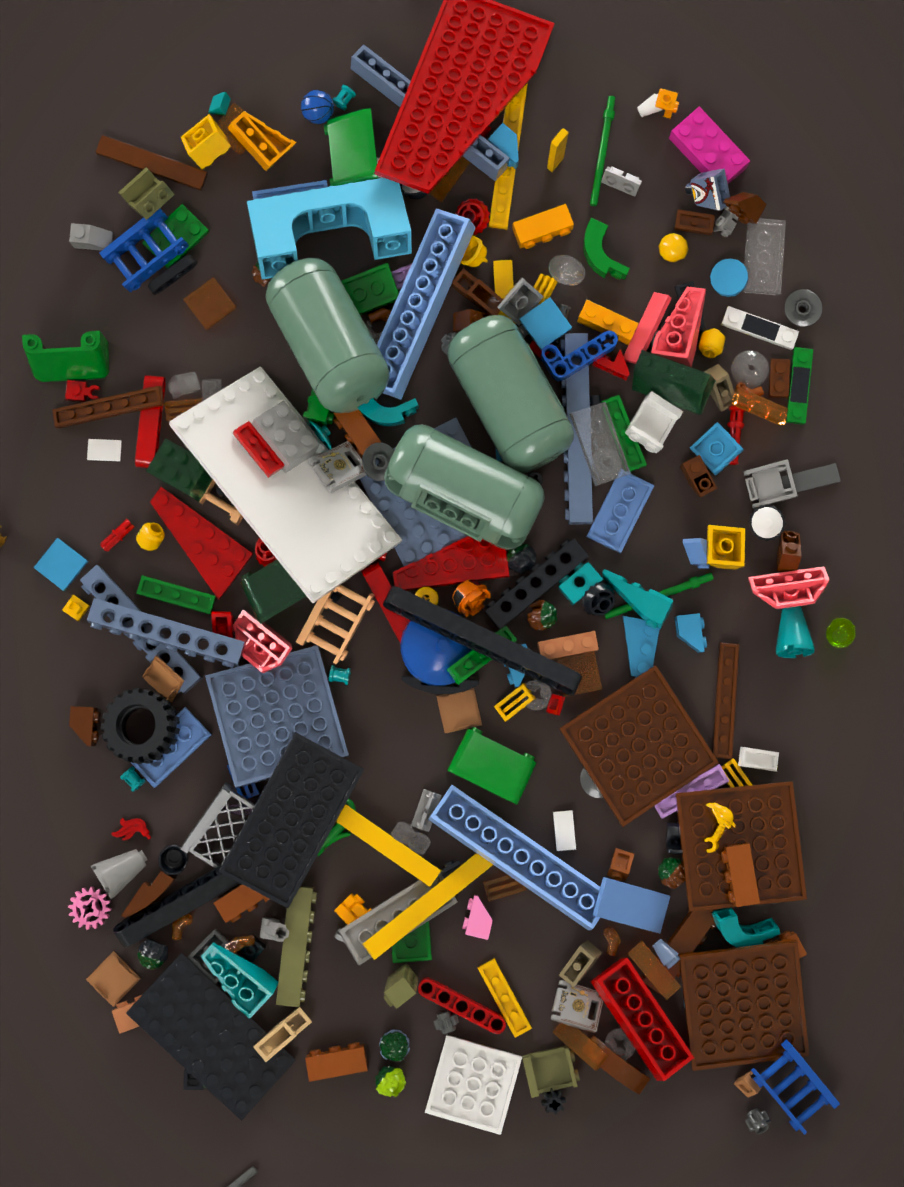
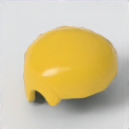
M671 233L661 239L659 252L664 260L677 262L686 257L688 244L682 235Z

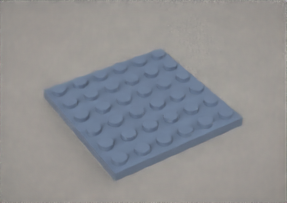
M457 418L434 428L471 447ZM375 459V464H376V465L379 464V460H378V459ZM367 475L360 478L370 501L402 539L401 543L394 548L403 566L425 558V556L433 554L468 536L412 508V503L394 495L388 490L385 480L376 481Z
M318 645L290 652L282 665L265 673L260 672L250 663L205 675L235 788L269 779L295 732L343 758L349 757Z

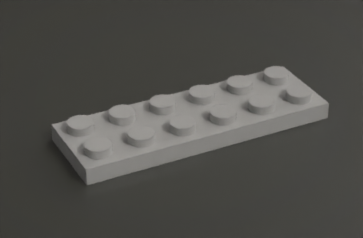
M439 873L431 887L418 880L338 931L358 965L372 958L362 944L444 879L441 873ZM455 896L412 931L456 904L458 901Z

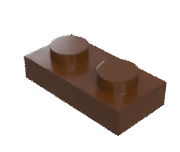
M678 209L674 230L712 235L715 215Z
M770 359L768 397H789L790 359Z

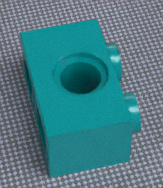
M589 562L585 565L580 563L573 569L575 573L571 577L567 574L559 581L561 585L558 589L572 605L585 596V591L589 590L590 586H594L603 580ZM577 577L582 578L584 586L577 587L574 584V579Z

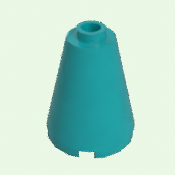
M800 606L783 608L776 644V655L778 654V657L797 658L796 655L803 654V657L815 653V647L802 608Z

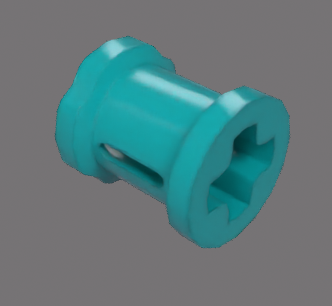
M342 85V90L332 100L338 108L345 111L347 104L352 98H355L356 93L350 87Z
M331 665L329 682L338 681L348 685L351 668L342 669Z
M133 766L120 777L127 782L132 792L139 789L146 782L145 779H141L134 771L135 768Z

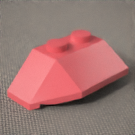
M824 566L748 577L753 594L775 609L815 604L829 583V577Z
M245 610L241 612L233 624L235 639L245 642L242 657L262 673L282 665L292 650L290 642L269 625Z

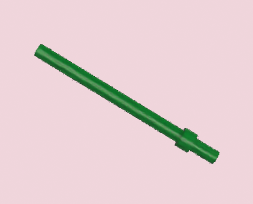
M608 96L607 107L603 113L604 124L590 206L594 207L598 204L611 122L614 120L615 115L613 110L616 97Z
M708 573L700 577L694 576L689 578V581L662 590L659 593L668 597L690 588L695 589L700 587V584L714 580L713 575ZM627 603L611 609L604 616L605 619H609L633 609Z

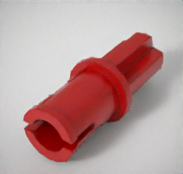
M125 519L115 530L112 529V533L100 543V546L108 552L120 540L123 541L122 538L135 527L128 519Z

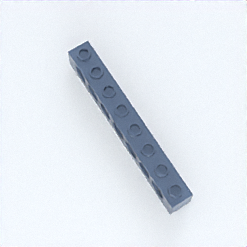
M95 565L80 579L83 583L81 587L88 595L92 593L96 599L109 603L112 598L117 597L118 605L142 612L101 566ZM100 584H105L106 586L103 593H98L97 587ZM107 614V616L113 621L115 615ZM132 619L127 622L124 621L123 626L130 628L133 626L134 621ZM146 624L143 626L144 633L152 631L151 625ZM161 633V638L167 639V638ZM141 638L139 641L135 640L132 642L138 650L141 651L143 649L147 653L145 657L150 663H152L156 655L161 659L163 654L168 653L170 661L167 665L173 671L176 668H182L183 675L181 678L184 680V683L178 693L186 694L202 679L199 673L178 650L177 652L168 650L166 645L162 644L150 650L147 643L148 640Z
M95 598L87 618L92 628L102 630V627L110 629V633L115 635H121V633L128 634V638L139 641L140 638L148 640V644L158 646L159 644L166 645V649L175 652L178 649L185 651L184 654L196 657V654L204 656L203 659L214 663L215 660L223 662V666L233 668L234 665L239 666L245 642ZM107 614H114L115 618L112 622H105L104 619ZM127 619L134 621L133 626L130 628L123 626L124 621ZM144 625H151L152 631L150 633H143L142 628ZM162 631H171V636L168 639L161 638ZM183 635L189 636V643L181 644L179 642L180 637ZM207 641L209 643L208 648L205 650L199 649V642ZM225 646L228 649L227 653L219 655L217 653L218 647Z

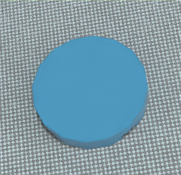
M731 258L718 262L710 275L711 285L714 290L726 297L738 295L746 288L749 280L748 271L744 264L739 260Z

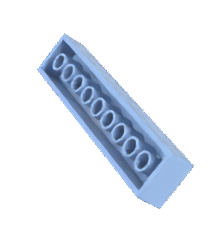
M437 208L433 214L377 343L390 374L388 385L383 392L386 395L400 400L403 397L476 227L468 218Z
M451 785L428 818L429 821L588 931L595 927L600 917L593 916L600 886L455 786Z

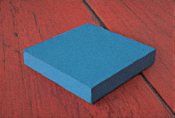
M551 297L519 318V321L540 350H543L546 345L553 343L572 329V326Z
M718 422L690 447L696 456H701L704 464L715 476L744 450Z
M57 538L34 568L61 590L66 591L89 561Z

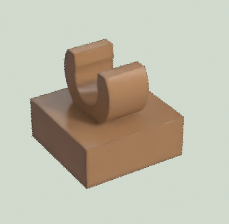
M752 1071L737 1078L734 1082V1085L747 1097L758 1094L761 1089L751 1078Z

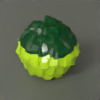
M383 1067L375 1077L376 1090L384 1096L397 1097L406 1085L405 1076L400 1068Z

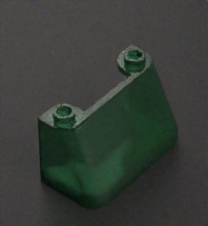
M278 560L273 561L254 574L250 571L241 576L242 581H240V584L260 624L306 597L305 593Z

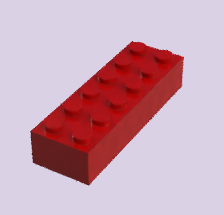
M620 958L590 981L656 1081L667 1080L694 1059V1056L628 958Z

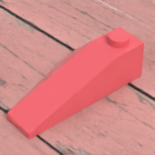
M687 287L677 301L675 309L665 320L666 323L661 331L657 332L651 355L672 365L692 368L706 289Z

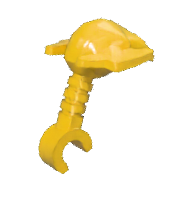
M717 803L706 804V806L712 808V812L719 823L713 836L704 839L705 842L710 841L713 844L712 848L707 849L709 853L718 849V841L725 828L730 829L731 825L734 828L736 827L731 810Z

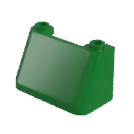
M371 108L361 109L328 119L327 124H324L325 136H329L333 178H330V186L379 179V176L374 174L377 158Z
M100 331L84 333L81 337V347L43 349L42 340L37 335H22L23 348L32 374L40 382L103 379L109 373V344Z
M472 727L471 730L467 729L447 771L518 805L537 764L534 761L535 757L527 753L521 755L482 736L483 731Z

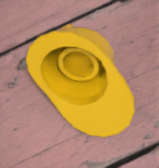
M472 235L461 264L477 267L482 262L487 263L488 260L485 258L487 249L482 244L481 239Z

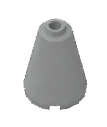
M135 849L95 863L90 867L110 899H112L146 866L145 861L148 859L142 850L138 852Z

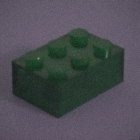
M166 438L146 470L156 479L198 502L213 480L190 451Z

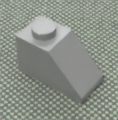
M71 223L69 242L74 248L103 250L112 243L113 232L92 225Z

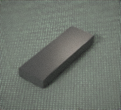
M836 463L792 474L797 493L841 482ZM788 475L782 476L781 480L784 489L791 488Z

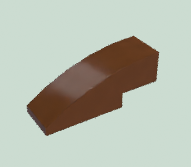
M463 268L452 281L451 286L489 315H498L501 310L497 307L503 299L480 279L477 280Z
M161 870L152 884L147 881L144 882L121 916L124 918L152 904L164 894L176 877L166 874Z

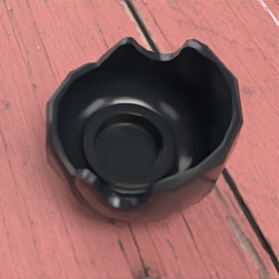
M172 844L162 849L158 861L159 867L164 873L169 875L180 874L187 866L188 854L181 850L182 846Z

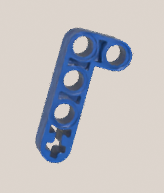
M606 331L565 357L562 356L556 346L549 344L543 348L541 360L554 380L563 381L613 351L618 342V336L613 331ZM606 338L608 340H613L611 344L609 342L604 344ZM593 347L597 350V354L591 355L587 349ZM551 351L555 354V357L548 359L545 353ZM577 357L581 360V364L575 365L571 359ZM561 367L565 370V373L558 375L555 369Z

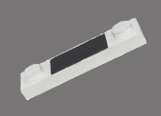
M730 306L727 307L721 323L722 326L789 350H793L799 334L797 330Z

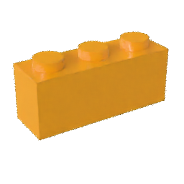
M564 204L513 222L512 229L519 248L525 247V249L534 247L535 243L541 241L543 243L549 242L557 235L565 236L570 234L574 223L567 205Z
M586 300L577 321L600 333L613 331L617 334L618 341L629 345L639 324L589 300Z

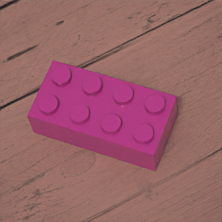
M700 106L678 124L669 136L673 144L701 173L725 169L727 184L740 175L750 163L747 156Z

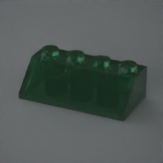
M642 350L634 367L632 390L644 395H648L652 391L676 407L701 415L716 380L711 374Z

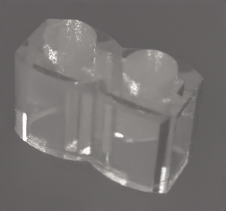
M398 821L391 833L394 839L400 843L408 844L418 854H425L432 843L426 834L415 831L410 824L404 821Z

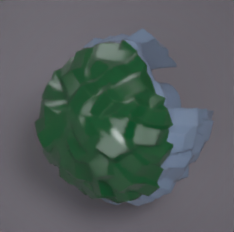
M390 1030L380 1039V1054L386 1060L389 1059L395 1062L404 1060V1057L410 1051L409 1038L400 1030Z

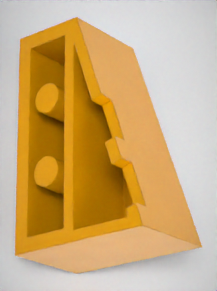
M245 111L234 119L227 128L265 171L270 169L297 143L283 136L279 131L266 126L265 123Z

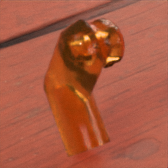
M190 914L173 921L172 940L182 939V928L186 925H191L193 921Z
M608 927L603 931L604 937L609 942L606 953L615 957L621 939L614 928Z
M254 936L235 937L225 945V949L235 954L244 946L253 945L255 943Z

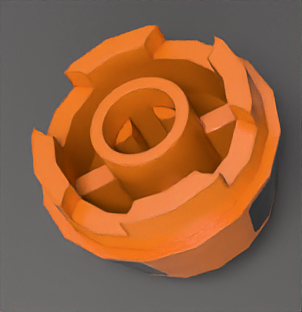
M468 579L456 588L452 599L458 612L468 617L469 614L472 616L476 615L485 607L483 602L486 598L490 599L491 593L487 590L486 585L473 579Z

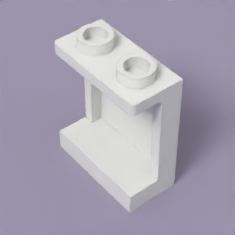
M651 391L645 396L625 434L628 435L630 440L644 445L645 449L649 452L658 453L663 448L665 439L676 420L681 417L683 411Z

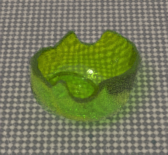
M846 618L834 619L826 630L827 641L831 646L838 649L850 646L856 637L854 624Z

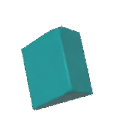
M222 92L213 96L208 113L226 115L231 100L226 92Z

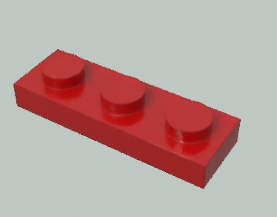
M250 421L233 431V435L268 478L284 468V463Z

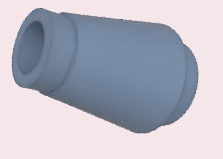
M662 939L652 946L663 966L666 965L668 969L680 960L679 953Z

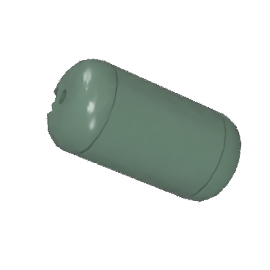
M305 258L294 261L279 270L268 284L265 295L266 301L321 405L335 413H350L360 410L359 406L364 403L367 404L373 397L377 399L388 385L389 369L335 269L329 263L319 258Z
M503 315L487 316L465 327L452 338L447 352L449 364L453 368L455 375L505 465L521 473H527L550 463L570 448L574 439L573 427L528 343L525 342L512 319Z
M423 424L414 425L404 433L390 458L384 475L385 485L388 490L394 495L412 503V508L479 542L483 539L505 550L515 549L522 545L545 499L542 486L533 478Z

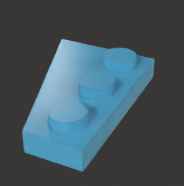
M622 616L630 675L637 677L653 666L660 628L656 627L654 629L648 626L643 619Z

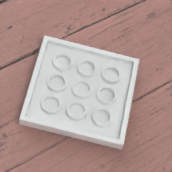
M447 1034L425 1113L501 1135L522 1056Z

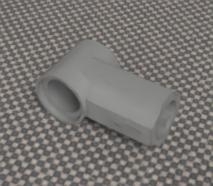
M262 918L260 938L283 942L289 936V930L286 928V925L280 923L279 919Z

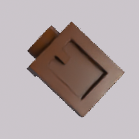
M615 848L607 876L616 881H626L630 873L634 854Z

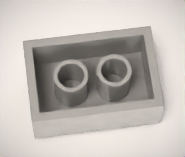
M285 401L280 402L253 420L252 425L284 463L285 466L282 470L285 473L315 455L320 445Z

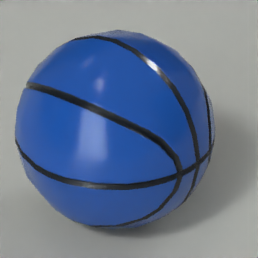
M312 90L303 97L301 112L306 120L314 124H322L331 118L334 104L332 98L326 92Z

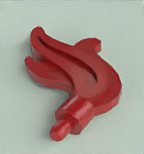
M122 818L120 824L123 827L119 831L111 833L114 837L125 836L122 840L130 839L136 832H140L148 840L151 839L145 821L139 818L128 821Z

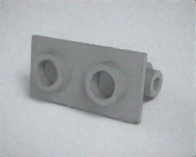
M607 166L601 183L635 197L642 182L639 180V177L628 173L624 177L622 176L624 171L613 166Z
M727 206L724 208L722 215L715 221L713 232L722 231L721 235L724 237L731 235L737 224L732 218L738 221V217L731 213Z
M423 789L411 826L429 832L432 822L428 818L439 804L442 795Z

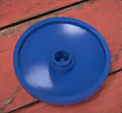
M413 621L407 624L401 638V655L405 666L419 681L432 686H446L455 683L447 669L472 651V649Z

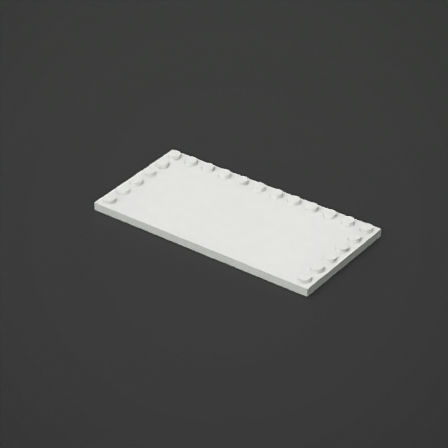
M261 366L169 422L170 427L312 603H315L401 543L402 539L355 481L332 493L329 491L331 485L327 487L324 485L314 471V466H311L309 462L314 457L329 451V449L320 441L311 427L307 425L302 416ZM285 401L320 445L315 455L287 473L281 469L268 478L233 435V431L248 421L252 424L256 417L280 402Z

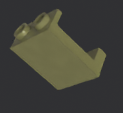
M148 168L142 170L118 192L127 204L146 220L175 195L167 184L155 178Z
M568 1045L522 1055L531 1098L538 1097L540 1093L549 1092L551 1088L558 1090L570 1086L578 1087L576 1082L580 1081L578 1070L573 1069L572 1064L575 1061L573 1049L569 1050Z

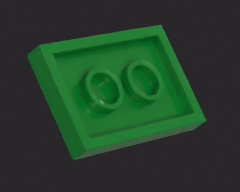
M183 204L168 217L165 224L177 240L182 237L189 244V247L186 248L183 254L177 255L165 265L167 269L180 261L209 233V230ZM159 227L150 234L162 252L171 245ZM144 240L142 244L156 257L154 252L151 250L149 245Z
M388 263L341 281L360 315L396 302L399 295Z

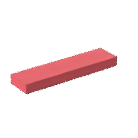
M653 293L623 356L625 362L641 364L672 299L669 295Z

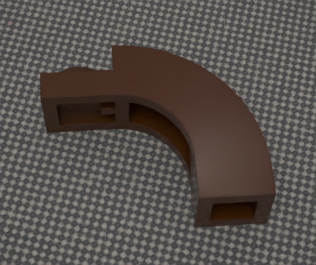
M594 1035L582 1050L605 1072L639 1095L651 1079L638 1067L626 1061Z

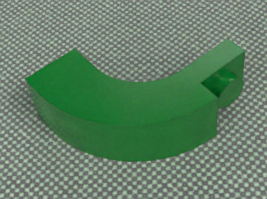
M591 218L583 240L584 255L589 266L603 278L609 272L612 277L625 280L630 268L610 259L602 248V240L608 225Z

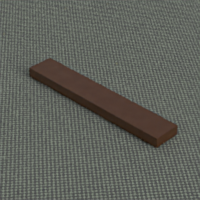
M104 135L101 136L95 151L100 156L140 170L148 168L154 175L202 191L208 175L206 171Z
M155 386L52 409L55 428L59 429L164 406L162 387Z
M719 643L712 753L716 758L732 759L739 659V644Z

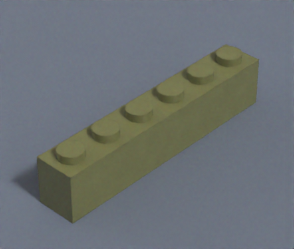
M300 886L291 905L287 908L285 925L289 930V936L283 941L276 1005L300 1007L301 1002H305L306 990H303V982L307 983L308 971L305 970V965L310 961V951H307L308 943L312 942L313 931H309L310 923H314L315 912L312 911V903L316 904L317 892H314V887Z
M407 962L388 976L384 990L385 1001L390 1007L394 1005L396 1009L417 992L418 977Z

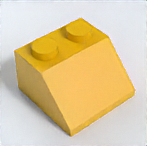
M210 114L181 136L188 155L201 169L210 166L217 157L225 154L231 147L228 138Z
M708 525L707 564L716 568L733 570L744 567L745 528Z

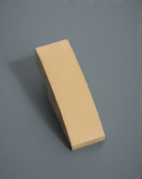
M297 1007L253 1047L263 1060L267 1062L312 1023V1020L301 1007Z

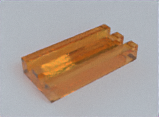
M203 398L165 402L166 421H171L177 417L171 416L170 413L186 412L192 408L170 409V406L199 404L203 401Z
M509 875L483 882L488 901L526 891L525 886L518 881H514L489 889L488 885L511 879L512 877ZM520 884V888L493 896L490 894L491 892Z

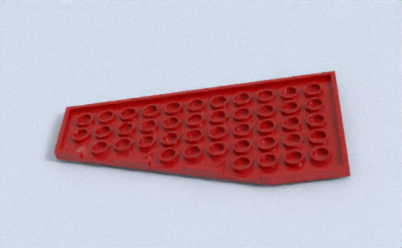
M443 0L374 174L429 194L536 74L555 23L493 0Z

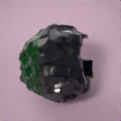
M524 543L515 549H510L507 555L510 569L520 574L531 570L535 566L534 562L537 561L535 549Z
M150 939L143 941L137 953L142 966L152 970L162 966L164 961L168 959V946L165 944L161 945Z

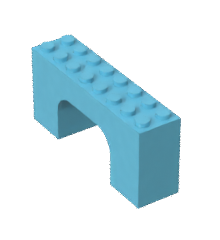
M386 178L247 201L262 280L273 278L283 267L298 260L295 244L300 237L308 233L354 226L363 229L369 236L374 260L412 254L411 228L400 184Z

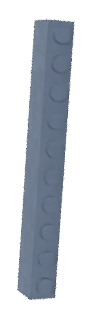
M363 44L351 57V70L401 107L411 81ZM482 136L463 155L464 158L494 181L505 172L510 159Z
M588 333L565 334L564 339L560 340V350L564 351V357L588 342ZM574 357L571 359L573 364H581L579 358ZM588 365L561 381V387L565 388V395L562 396V406L565 407L566 416L574 431L573 442L567 452L563 453V462L567 463V471H564V482H567L568 489L564 490V500L568 501V508H565V520H568L569 525L592 524Z

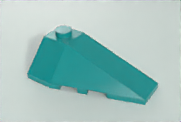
M604 569L602 578L646 621L648 626L654 629L656 627L661 629L672 610L673 600L652 589L649 592L645 591L636 582L629 584L624 577Z
M214 942L201 955L211 973L217 976L222 983L221 987L224 992L227 991L232 998L231 1002L249 1019L273 995L278 986V981L265 970Z

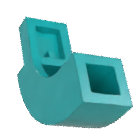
M372 398L367 404L360 405L359 411L368 421L380 426L391 427L404 424L403 416L406 415L408 417L415 414L416 410L419 409L416 398L399 406L388 408L381 406Z
M721 908L712 912L717 928L724 938L735 947L763 944V940L780 935V929L772 918L752 925L739 924L737 914L732 908Z

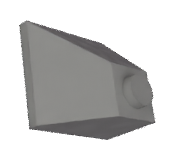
M521 277L497 308L520 325L519 318L534 309L544 296Z

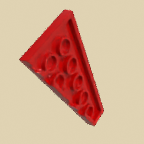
M160 487L150 503L218 600H220L254 554L164 488Z
M469 536L393 572L394 585L405 591L422 587L460 584L468 579L482 581L510 576L505 549L499 548L483 539L479 542Z

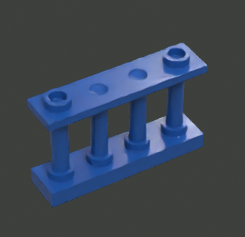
M161 208L147 220L142 218L99 252L109 264L114 262L127 279L122 285L129 292L137 290L144 281L177 255L183 254L186 248L189 247V244L182 237L177 240L167 227L165 221L168 219V216ZM159 227L171 243L163 252L150 236V232ZM142 239L146 241L156 255L149 263L146 262L135 247L136 243ZM126 251H129L141 266V269L133 275L120 258Z
M786 1039L781 1044L785 1049L783 1056L762 1074H759L754 1068L751 1071L755 1075L753 1080L760 1088L764 1086L790 1117L789 1123L795 1131L800 1129L805 1135L807 1131L801 1124L823 1105L827 1106L830 1104L835 1109L840 1103ZM794 1060L797 1064L795 1070L771 1089L766 1080L788 1061ZM806 1075L809 1079L807 1081L808 1084L787 1102L783 1103L778 1095L797 1078ZM817 1089L821 1093L818 1096L819 1099L795 1118L789 1110L812 1090L815 1091Z

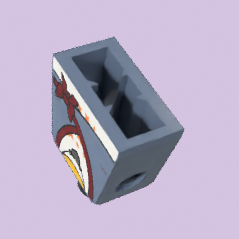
M725 169L702 172L691 179V182L686 185V194L693 195L697 206L714 210H722L726 207L723 202L726 198L730 197Z

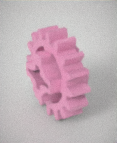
M91 886L88 891L84 887L82 888V893L80 891L75 892L77 898L72 897L70 899L74 903L68 906V908L73 910V912L69 913V916L75 917L72 921L73 923L80 922L79 928L86 925V930H89L92 925L96 929L98 928V923L101 925L105 924L103 918L108 919L110 917L107 912L111 911L112 908L108 907L107 904L111 903V900L105 899L108 895L107 893L100 894L101 888L95 891L94 886ZM85 895H92L89 900L81 899ZM99 900L102 903V908H100ZM92 903L91 908L94 909V911L88 913L89 908L86 906ZM91 916L99 917L94 921H88Z

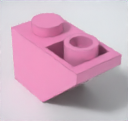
M474 894L473 899L469 898L467 910H470L469 918H464L462 929H466V935L488 940L493 920L479 896Z

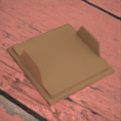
M157 655L142 676L159 694L163 695L171 703L184 683V680Z
M474 688L459 693L436 696L445 733L482 725Z
M113 951L86 980L114 1007L141 978Z

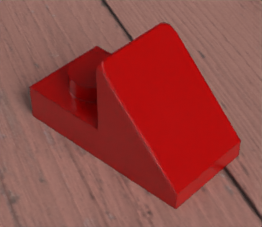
M621 349L614 362L611 361L610 357L604 355L592 364V366L625 381L630 374Z
M212 612L213 633L233 638L234 616L232 612Z

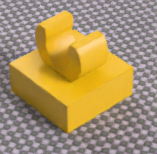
M72 595L62 610L75 620L80 621L90 605L77 596Z

